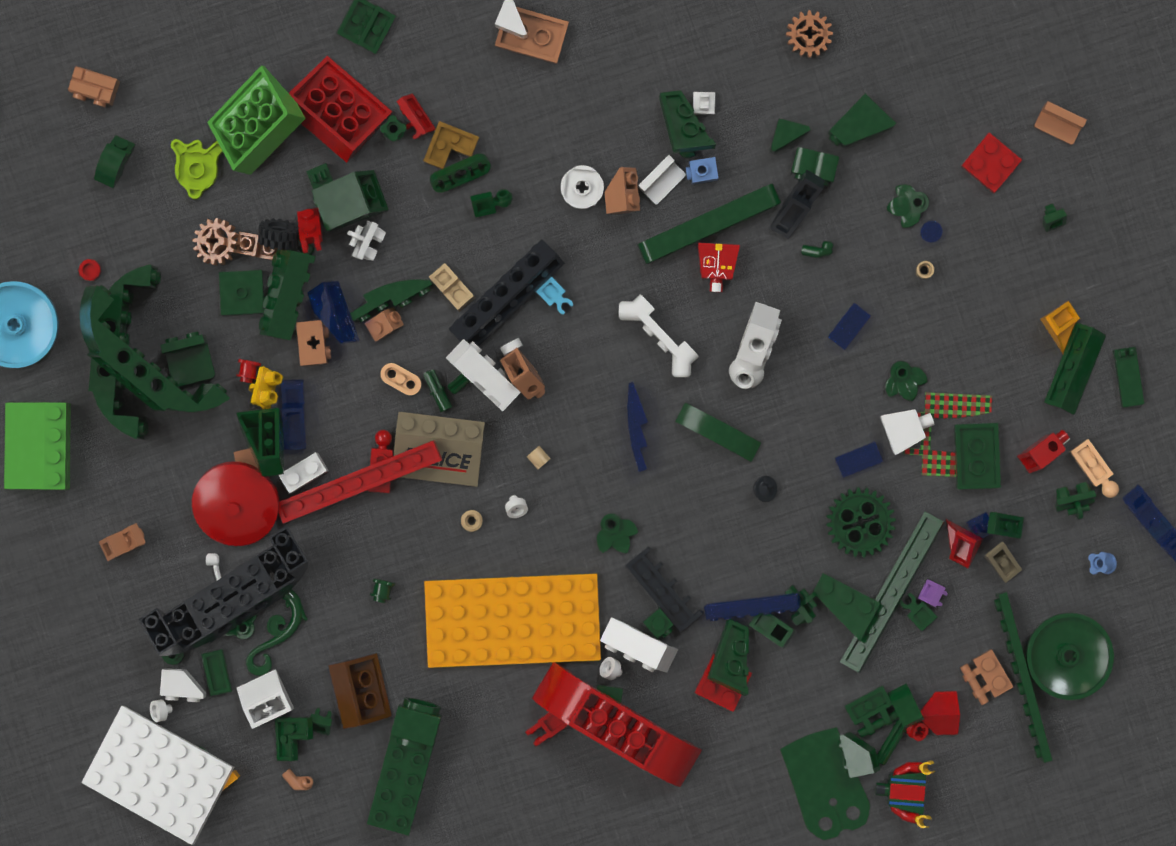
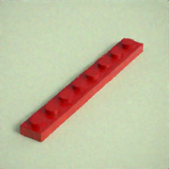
M435 440L280 501L279 515L282 523L442 461Z

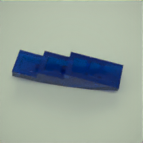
M631 382L628 384L627 399L628 430L638 471L641 472L646 470L647 467L640 448L648 445L640 425L648 423L634 383Z

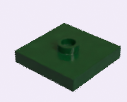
M263 270L219 272L221 316L264 314Z

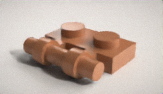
M992 649L972 659L976 668L971 670L967 663L960 667L964 674L962 677L965 682L968 681L973 690V696L975 699L978 698L981 705L989 702L985 695L988 691L995 698L1013 688ZM981 674L986 683L982 687L976 679V676Z

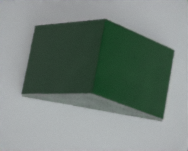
M779 118L770 152L772 154L806 135L811 129L809 126Z

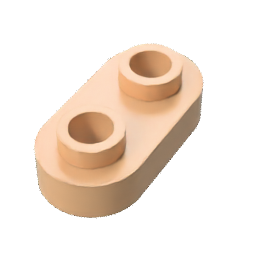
M388 363L381 370L382 380L402 393L415 395L420 391L422 386L420 378L399 365ZM390 370L396 372L394 378H389L388 372ZM414 381V388L409 389L407 382Z

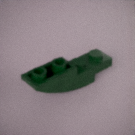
M416 279L398 281L381 286L364 294L363 296L367 303L349 313L353 322L359 321L362 323L371 317L370 313L378 310L380 312L389 307L388 302L390 301L393 302L395 307L400 306L404 308L413 302L411 298L416 295L422 297L431 291L430 287L433 284L430 280Z

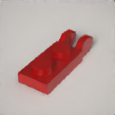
M319 209L298 211L299 238L303 253H309L308 244L314 243L317 251L322 250L321 242H323Z
M548 712L537 723L527 729L525 733L527 736L531 735L542 726L546 733L535 739L533 744L536 747L547 738H552L568 726V724Z

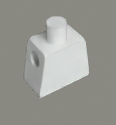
M916 409L880 416L894 455L925 439L926 436L923 429L935 425L931 413L918 417Z

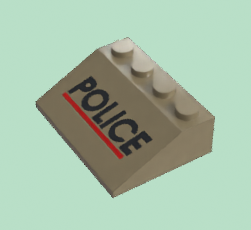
M398 412L394 456L435 440L442 457V461L404 475L402 478L478 487L486 423Z

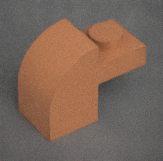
M137 523L99 541L107 561L122 556L146 543L144 533Z

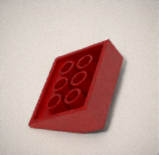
M328 56L289 92L306 118L301 124L346 163L365 145L392 114V111Z

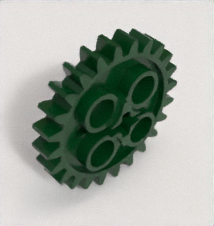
M856 487L855 494H853L851 489H848V496L840 493L842 500L833 499L836 506L828 507L833 513L832 515H826L827 518L831 519V522L826 523L825 526L832 528L827 535L835 536L831 542L835 543L838 541L837 549L845 547V554L853 550V557L857 556L858 551L862 557H865L866 551H868L873 556L874 548L879 552L882 551L881 543L888 546L885 540L886 537L893 538L889 530H896L894 526L890 525V522L896 521L895 518H890V514L894 510H887L890 502H882L884 495L877 498L876 490L870 495L868 488H865L864 492L861 493L860 488ZM866 502H869L873 507L872 512L868 515L862 512V505ZM848 509L852 512V519L845 522L842 520L841 514L844 510ZM876 514L879 515V518L863 523V528L854 526L846 530L842 529L845 525L857 522L859 516L861 519H866ZM872 523H877L880 526V531L876 535H872L869 532V526ZM852 530H857L860 534L859 540L856 542L849 540L848 535Z

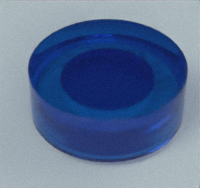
M928 221L920 229L922 239L928 243L938 241L943 233L941 225L936 221Z

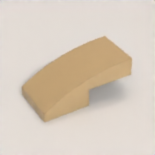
M445 263L429 276L459 312L475 299V296Z

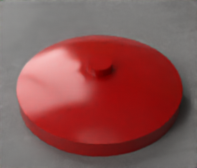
M225 462L210 468L199 479L192 495V511L197 524L210 538L225 545L244 546L259 541L272 529L279 513V496L271 479L268 476L262 477L259 468L244 462Z

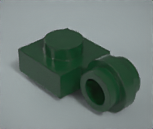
M506 189L499 190L494 198L491 191L470 196L475 218L496 213L495 206L508 207L513 200L512 194Z

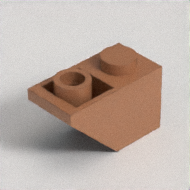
M621 167L618 169L604 192L606 214H624L640 211L636 168Z

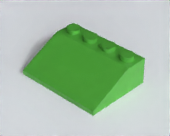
M261 65L207 123L233 171L251 175L306 118L297 102L267 68Z
M5 403L4 489L70 490L71 403Z

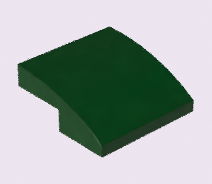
M353 0L336 34L376 54L396 16L367 0Z

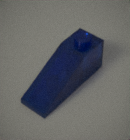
M339 281L322 282L307 292L314 313L341 344L360 341Z

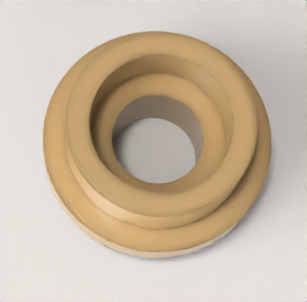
M475 510L466 511L461 517V524L467 531H477L482 526V516ZM469 517H474L476 519V523L474 525H470L468 523Z

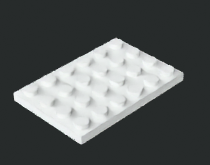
M121 706L81 783L187 843L194 845L235 767L128 707Z

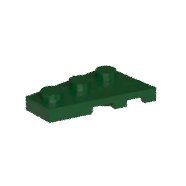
M682 91L660 93L659 100L673 154L715 149L716 143L706 133L703 123L698 121L694 114V109Z
M823 573L814 589L817 594L816 596L861 642L881 603Z
M732 619L726 621L707 679L743 696L748 695L747 676L749 675V667H747V654L749 653V627Z

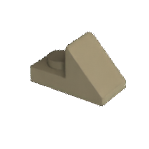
M1003 541L984 556L1005 583L1022 571V568Z

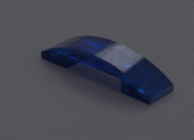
M1137 484L1122 500L1146 531L1176 562V529L1153 504L1152 499L1141 486Z

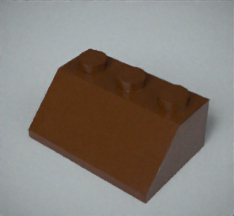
M377 653L328 665L343 729L362 726L392 716Z

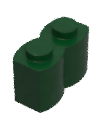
M797 147L791 174L795 175L794 178L799 180L807 169L824 179V186H828V183L833 184L839 157Z

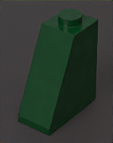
M865 93L829 130V140L838 147L840 145L844 148L890 130L896 122Z

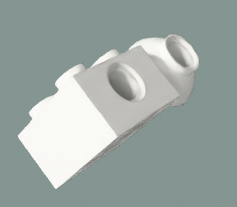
M755 302L736 359L729 367L730 378L738 387L743 389L754 388L763 380V369L771 354L772 345L776 341L782 319L778 318L780 310Z

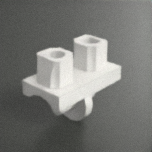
M368 220L364 229L358 225L355 232L349 230L347 235L352 237L349 245L355 247L352 256L361 260L373 261L377 250L369 247L372 239L381 243L386 232L377 227L378 224Z

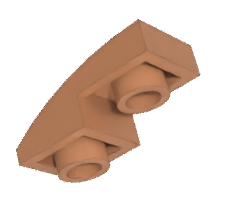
M239 232L237 242L240 245L236 246L238 254L268 260L273 259L278 248L270 249V247L266 248L264 245H260L258 235Z

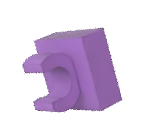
M927 579L918 599L934 607L942 606L939 600L942 594L947 596L948 593L945 591V587Z

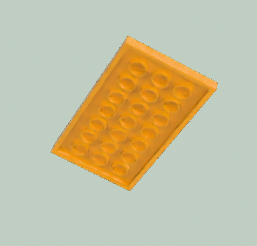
M597 573L424 581L428 668L601 660Z

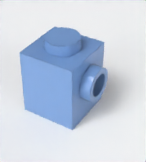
M715 157L689 161V167H685L687 180H691L692 185L718 181Z

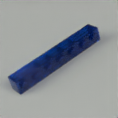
M799 593L710 603L706 604L704 609L706 620L717 621L718 618H724V620L731 619L733 616L743 618L749 614L750 616H757L758 613L768 615L774 611L777 613L785 612L784 610L794 612L798 611L801 607Z

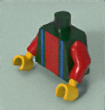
M931 760L924 763L907 762L889 774L888 783L876 782L875 795L887 796V805L891 807V811L904 821L917 824L920 828H929V826L924 825L923 820L925 818L932 819L929 815L920 816L924 812L926 775L935 772L928 770L927 765L934 764Z

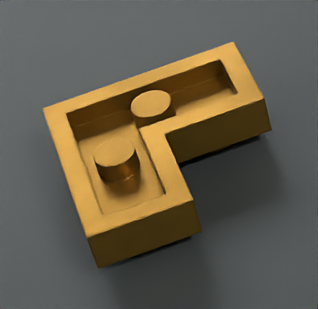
M439 121L423 162L443 169L451 150L471 157L479 137Z

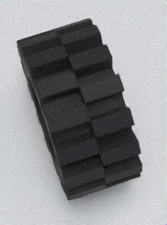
M275 218L271 219V221L268 219L261 221L258 232V242L260 245H264L266 248L270 247V249L278 248V250H282V248L289 250V248L296 247L298 226L295 223H289L288 220L282 221V219L275 220Z

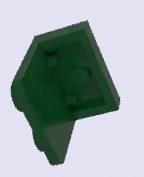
M199 332L186 334L187 338L178 340V337L166 339L165 344L160 345L162 353L166 354L171 378L178 383L177 387L215 377L206 335H199Z

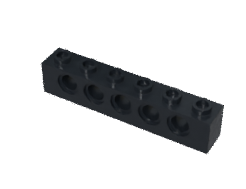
M541 239L506 274L502 275L500 280L488 289L475 304H472L453 323L449 330L460 342L463 339L469 344L473 341L479 347L565 264L564 261Z

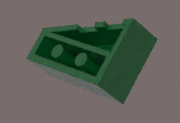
M279 408L236 413L240 429L262 477L284 474L283 421Z

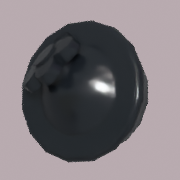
M761 476L754 483L753 492L758 500L770 502L776 497L777 484L772 477Z

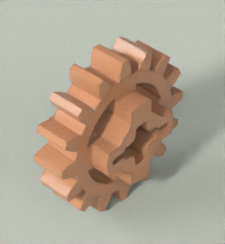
M808 10L806 16L800 12L799 19L793 17L794 25L788 24L787 26L791 32L786 33V37H791L787 44L794 45L792 51L799 50L800 57L807 53L808 58H811L812 53H815L818 57L820 49L825 52L827 50L825 44L830 45L832 42L828 37L833 36V32L828 31L832 26L831 23L825 24L827 17L824 16L820 19L818 11L813 16L811 10ZM805 21V26L802 29L796 30V27ZM814 22L818 23L822 29H818ZM807 30H811V33L815 34L811 39H808V35H804ZM823 39L821 44H819L817 47H814V42L816 40ZM797 40H801L805 47L801 46Z
M215 218L213 222L208 219L207 225L200 224L201 231L195 230L198 238L192 239L193 242L197 243L193 250L199 252L197 257L203 259L204 263L209 264L211 262V265L217 266L219 262L225 265V259H233L231 253H238L234 247L240 245L239 242L235 241L239 234L233 232L235 227L229 225L228 221H221V219Z

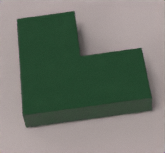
M312 717L275 718L277 761H297V740L313 739Z

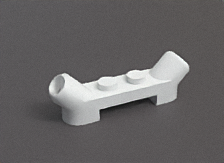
M641 294L633 301H621L619 303V319L641 321L644 324L642 329L650 337L654 335L659 340L657 345L665 353L669 350L672 354V375L674 377L688 378L691 375V364L699 358L697 353L685 341L679 347L649 316L655 309Z

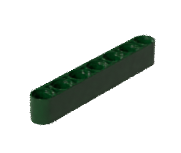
M772 183L637 244L645 263L649 264L781 204V200Z

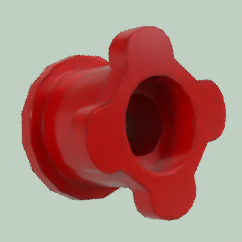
M238 359V362L241 364L239 374H236V376L240 377V382L252 384L253 380L257 379V367H261V363Z

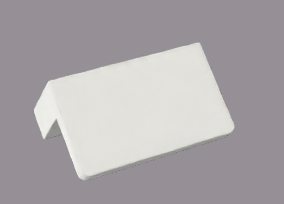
M670 155L638 185V188L655 205L686 176L685 172L674 163L675 160Z

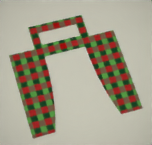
M925 392V411L917 412L920 417L931 413L932 418H960L982 415L991 412L992 396ZM931 427L923 429L926 438L921 440V449H910L909 447L903 451L905 455H922V475L956 477L955 453L930 450Z

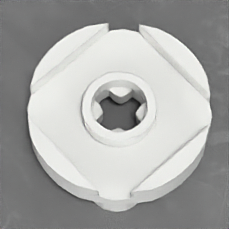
M576 166L569 170L562 178L561 194L565 202L576 209H588L595 206L603 195V180L596 170L589 166ZM583 181L589 189L585 190L584 193H579L580 191L576 189V185H580Z

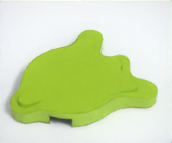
M175 139L170 144L176 155L175 176L179 183L187 190L190 198L199 199L203 192L215 183L218 176V159L223 151L218 141L213 143L208 149H203V144L200 140L184 144L179 139Z

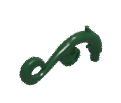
M292 589L282 598L286 601V607L290 606L292 610L289 625L284 630H280L278 626L279 624H286L285 618L281 615L270 617L267 622V629L275 637L254 648L247 656L246 666L253 675H265L272 668V660L267 653L263 654L265 658L264 665L257 666L254 663L256 654L285 642L297 631L302 619L308 620L301 599Z

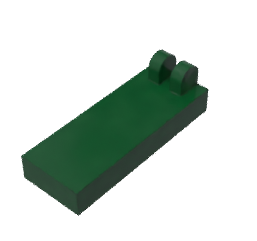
M1136 347L1113 350L1121 407L1143 405L1144 398Z

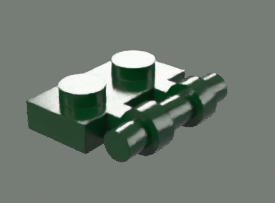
M882 685L844 705L854 725L863 722L865 727L858 730L861 738L868 734L870 736L875 734L876 730L885 725L887 727L892 725L893 721L899 718L896 711L887 713L886 708L893 704ZM880 713L882 718L870 723L868 718Z

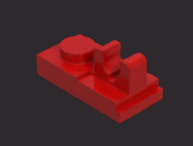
M413 93L403 96L396 101L402 114L410 120L406 128L414 127L416 129V134L412 136L413 139L420 138L436 130Z

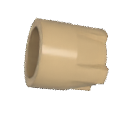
M923 261L917 265L915 274L922 279H928L934 273L932 263ZM921 267L928 269L926 275L920 272Z
M540 446L527 456L537 469H540L551 459Z

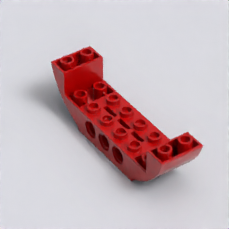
M556 662L552 663L532 697L537 704L572 728L639 768L678 787H681L702 752V749L685 739L678 738L576 677L571 671Z

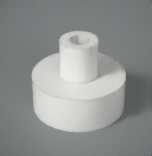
M517 338L500 349L505 356L515 348H520L523 345L520 339Z
M516 495L511 496L505 505L507 515L510 518L522 517L528 511L526 501L523 498H518Z
M612 657L604 659L600 666V675L602 677L614 680L622 675L621 663Z
M162 699L152 701L150 704V714L154 722L165 721L168 713H172V706L170 704L166 705Z

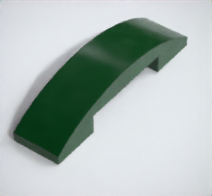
M687 403L683 405L675 421L752 462L761 445V442Z

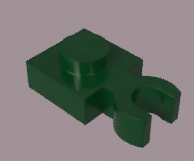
M909 593L908 596L912 599L911 604L906 605L901 600L900 605L902 608L911 611L907 617L923 632L938 617L923 601L917 605L915 596Z

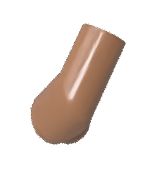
M290 768L282 774V777L294 790H309L313 786L314 782L310 776L297 777Z

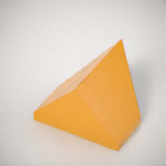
M1069 301L1040 319L1064 354L1074 326L1080 319Z

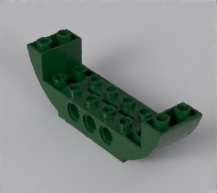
M149 264L136 268L123 275L109 289L111 292L109 296L114 300L98 321L103 320L110 326L115 323L116 329L113 333L123 336L128 341V346L130 334H127V325H131L132 314L129 312V304L133 303V291H130V288L156 289L157 284L160 285L161 272L158 271V267ZM91 359L88 391L93 392L101 412L122 433L135 439H144V435L148 434L146 418L120 416V411L123 412L124 399H121L122 390H125L126 387L112 375L107 376L106 370Z
M102 285L85 287L79 315L83 339L89 350L87 355L152 410L198 412L217 407L230 399L225 394L227 390L219 384H201L193 395L186 390L182 392L177 387L178 383L169 376H163L160 373L161 369L153 362L149 364L144 360L145 355L136 348L131 349L127 345L128 341L120 334L115 335L110 331L111 326L103 320L98 321L114 300L109 296L111 292Z

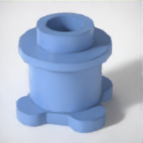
M1091 553L1088 557L1091 565L1090 573L1093 575L1098 574V572L1111 574L1117 567L1116 558L1111 553Z

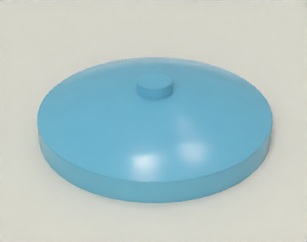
M18 281L0 283V366L7 368L30 366L44 358L55 344L59 329L56 309L50 298L42 290L31 284Z

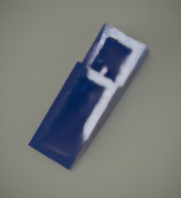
M304 379L282 380L284 450L306 449Z

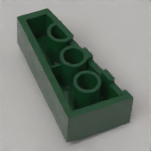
M277 250V253L274 254L272 259L273 272L269 276L267 283L269 287L268 296L264 298L263 302L264 315L259 321L260 335L291 341L298 318V311L295 310L296 307L300 306L304 297L302 286L305 282L309 281L310 273L307 272L309 263L314 264L316 256L291 250Z

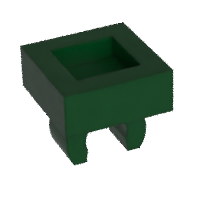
M326 163L306 171L313 190L333 181Z
M1053 203L1045 206L1043 227L1046 232L1066 225L1067 215L1064 209L1056 211Z
M317 708L315 714H311L313 732L329 736L332 727V713L328 711L327 716L323 717L319 715L320 708Z

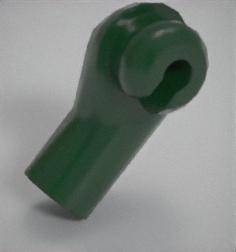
M828 241L822 242V248L803 245L801 254L814 258L830 256L833 253L832 248L834 245Z

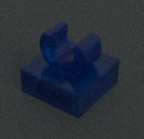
M987 512L966 521L972 533L982 538L990 535L987 533L989 521Z

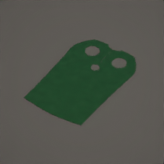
M837 727L806 735L780 749L805 825L811 833L822 840L837 837L843 829L853 831L865 825L870 809L869 800L859 778H850L849 773L845 771V756L839 747L840 734ZM831 798H835L837 800V804L835 806H831L829 804V800ZM851 806H855L860 810V816L856 820H850L846 815L847 809ZM823 817H829L832 820V827L827 831L819 827V820Z

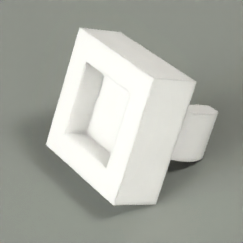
M693 92L694 114H715V92Z

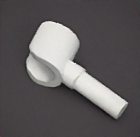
M208 553L206 565L213 566L216 580H219L221 578L219 555Z

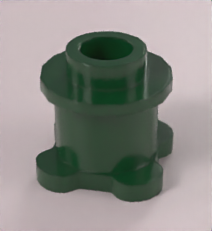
M391 115L388 117L386 124L381 125L380 131L384 133L387 139L397 141L403 137L406 125L397 120L396 116ZM392 127L398 128L395 133H391L390 129Z
M373 578L375 585L373 593H370L371 596H374L373 601L386 603V600H391L389 596L391 588L395 586V583Z

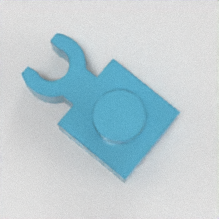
M550 277L536 291L549 306L556 303L557 309L562 315L565 314L561 308L563 303H568L571 307L573 306L570 299L562 297L566 291L553 277Z

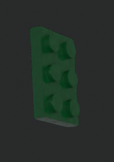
M998 423L954 425L956 489L1001 488Z

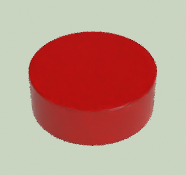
M86 259L79 266V274L87 281H94L101 275V266L95 260Z

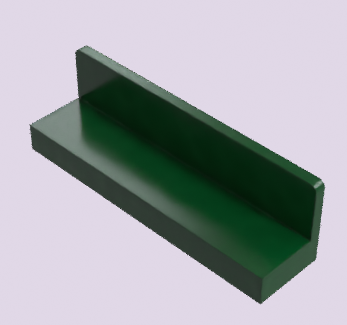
M1079 323L1075 324L1044 403L1063 409L1070 414H1075L1105 340V334L1093 327Z

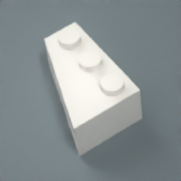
M463 339L446 359L498 408L504 411L521 392L507 380L509 377L501 368L496 370L493 367L496 363L487 354L484 357L479 354L482 350L473 341L469 344Z
M612 617L600 639L601 642L606 644L604 648L614 653L617 650L625 653L623 656L625 659L634 663L638 660L643 663V668L654 672L655 669L668 672L678 651L677 648L671 647Z

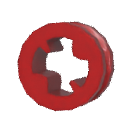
M922 721L906 729L907 735L916 741L924 740L929 731L928 726Z

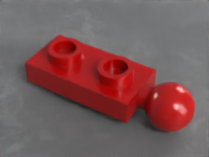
M380 430L376 433L375 442L378 448H371L370 465L393 457L394 450L387 449V446L392 441V435L389 431ZM391 481L371 488L368 491L390 493Z

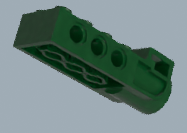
M405 697L403 704H399L367 821L368 825L409 836L442 717L439 714L440 706Z

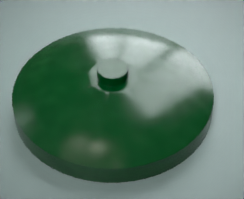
M1060 613L1047 618L1035 628L1027 643L1026 664L1030 676L1044 692L1059 699L1077 700L1092 695L1105 684L1113 668L1114 651L1107 632L1095 620L1082 614Z

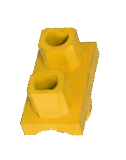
M264 366L259 367L256 383L249 385L248 390L253 393L250 403L258 405L262 409H270L272 404L277 403L278 395L275 389L276 385L282 383L283 375L276 371H271Z

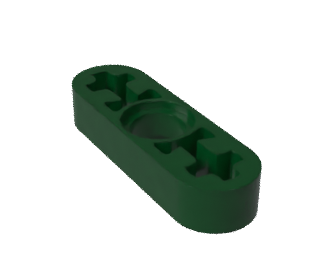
M476 154L434 172L430 177V183L435 192L443 193L487 174L491 169V164L485 154ZM458 170L466 171L463 176H455Z

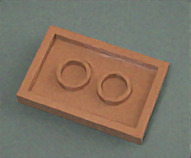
M516 7L528 37L523 39L499 29L495 47L557 64L569 22Z

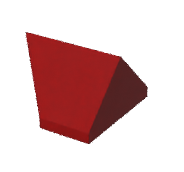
M946 519L951 551L949 559L969 568L983 538Z
M957 691L935 692L921 710L924 717L922 722L936 735H958L960 710Z

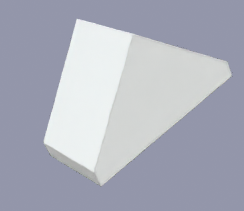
M504 0L495 22V27L520 38H527V32L514 1Z

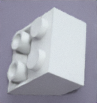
M276 669L237 687L243 711L252 729L294 709Z

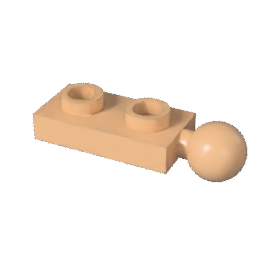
M1086 439L1069 451L1094 487L1102 484V493L1105 497L1113 498L1119 493L1118 484L1108 479L1113 473L1089 439Z

